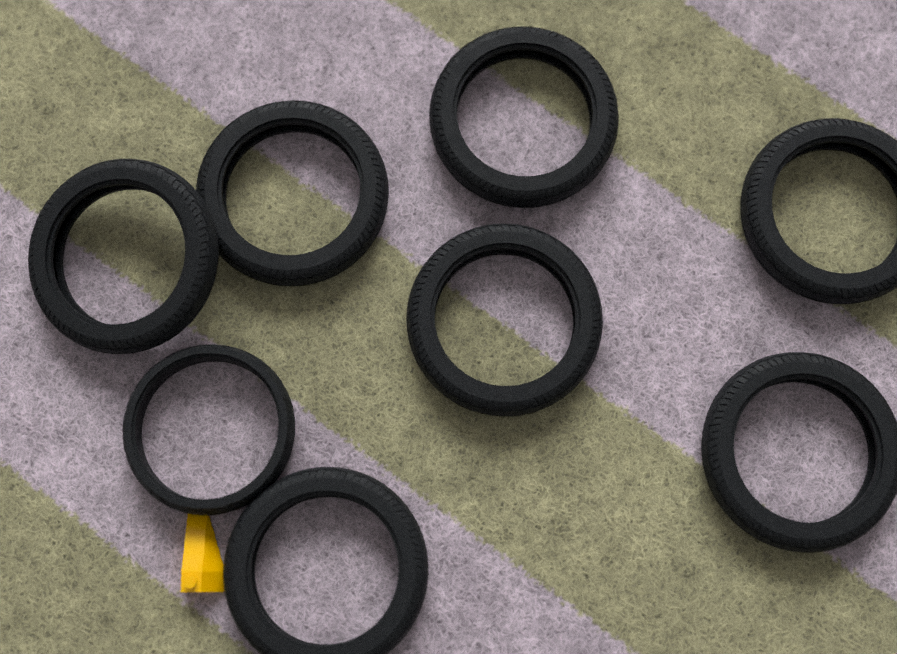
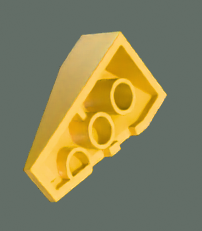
M187 514L181 570V592H225L223 562L209 515Z

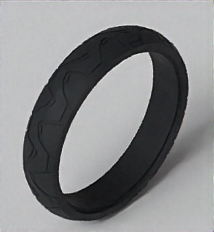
M208 344L192 346L172 353L160 360L136 385L128 401L123 420L124 450L130 468L137 480L159 502L177 511L192 515H219L247 506L280 477L290 458L295 438L294 409L287 389L284 387L281 379L258 357L241 349L226 345ZM204 362L235 364L259 377L273 397L278 414V437L273 454L263 471L251 483L237 492L214 499H193L182 496L159 480L146 459L142 443V425L148 404L158 388L168 378L186 367Z

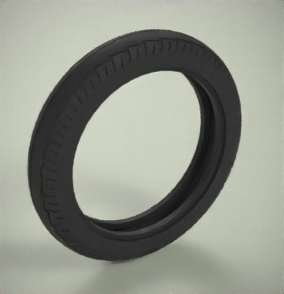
M524 26L508 27L486 33L462 47L448 61L440 73L433 89L429 109L432 140L441 161L450 174L473 194L492 203L515 208H535L551 205L573 196L586 187L600 173L608 161L615 145L619 123L618 104L614 88L607 73L597 59L583 46L560 33L543 28ZM512 59H532L556 67L573 80L585 98L590 119L588 138L573 159L562 167L546 174L515 176L491 168L474 155L461 135L457 121V109L461 96L469 83L488 67Z
M299 100L279 101L259 106L242 114L227 125L208 148L202 160L196 184V191L206 203L215 223L219 256L240 273L257 281L278 286L315 284L330 279L351 267L367 252L375 241L385 219L389 198L386 168L381 154L369 135L345 114L319 103ZM291 132L317 135L338 146L349 157L356 168L360 179V196L352 220L345 230L332 242L305 254L280 255L255 247L238 234L229 219L226 192L233 169L250 148L264 139Z
M840 118L811 120L787 129L773 138L759 152L744 180L740 201V214L744 235L753 255L764 270L782 286L802 297L817 302L855 304L873 300L897 288V240L887 258L874 268L857 273H835L822 270L801 259L785 243L774 220L772 195L780 171L790 161L814 151L836 150L858 156L873 165L887 179L897 198V140L873 126Z
M114 159L100 162L81 170L65 181L43 206L31 234L28 252L31 286L35 298L47 319L59 332L73 342L90 350L108 354H130L146 351L171 340L182 332L196 318L205 305L215 282L219 261V244L215 223L199 193L187 180L171 169L154 162L139 159ZM123 190H142L154 193L171 207L183 231L185 259L181 276L167 300L149 315L129 323H102L83 311L68 289L63 267L64 249L68 235L79 216L91 204L108 194Z
M490 224L467 230L453 237L429 257L413 283L407 305L406 322L408 339L414 358L425 377L440 393L454 403L471 411L491 416L508 417L530 414L545 409L563 399L577 387L588 373L597 355L602 336L603 315L595 282L584 263L569 247L555 237L532 227L518 224ZM513 255L531 260L544 267L558 280L569 299L573 316V330L567 352L552 370L531 382L513 386H498L481 382L460 370L450 360L440 344L435 327V312L442 290L460 269L484 257Z
M788 352L770 355L750 363L735 373L723 385L711 403L704 422L701 440L702 463L708 485L716 501L727 516L743 531L757 540L792 552L814 553L833 550L859 539L870 531L883 518L897 494V421L890 406L878 389L866 377L847 364L824 355L807 352ZM791 382L806 383L820 387L843 401L858 419L867 442V473L857 496L838 514L819 522H799L781 517L758 502L741 479L734 456L735 430L747 404L767 387Z
M316 467L301 470L269 485L247 505L235 523L224 556L223 584L225 597L238 629L260 654H388L407 635L422 608L428 584L426 544L421 529L408 506L394 491L377 479L355 470L340 467ZM320 497L347 499L372 511L389 531L398 557L397 587L385 614L364 634L337 644L306 642L282 630L264 609L255 582V563L258 549L270 526L291 507Z

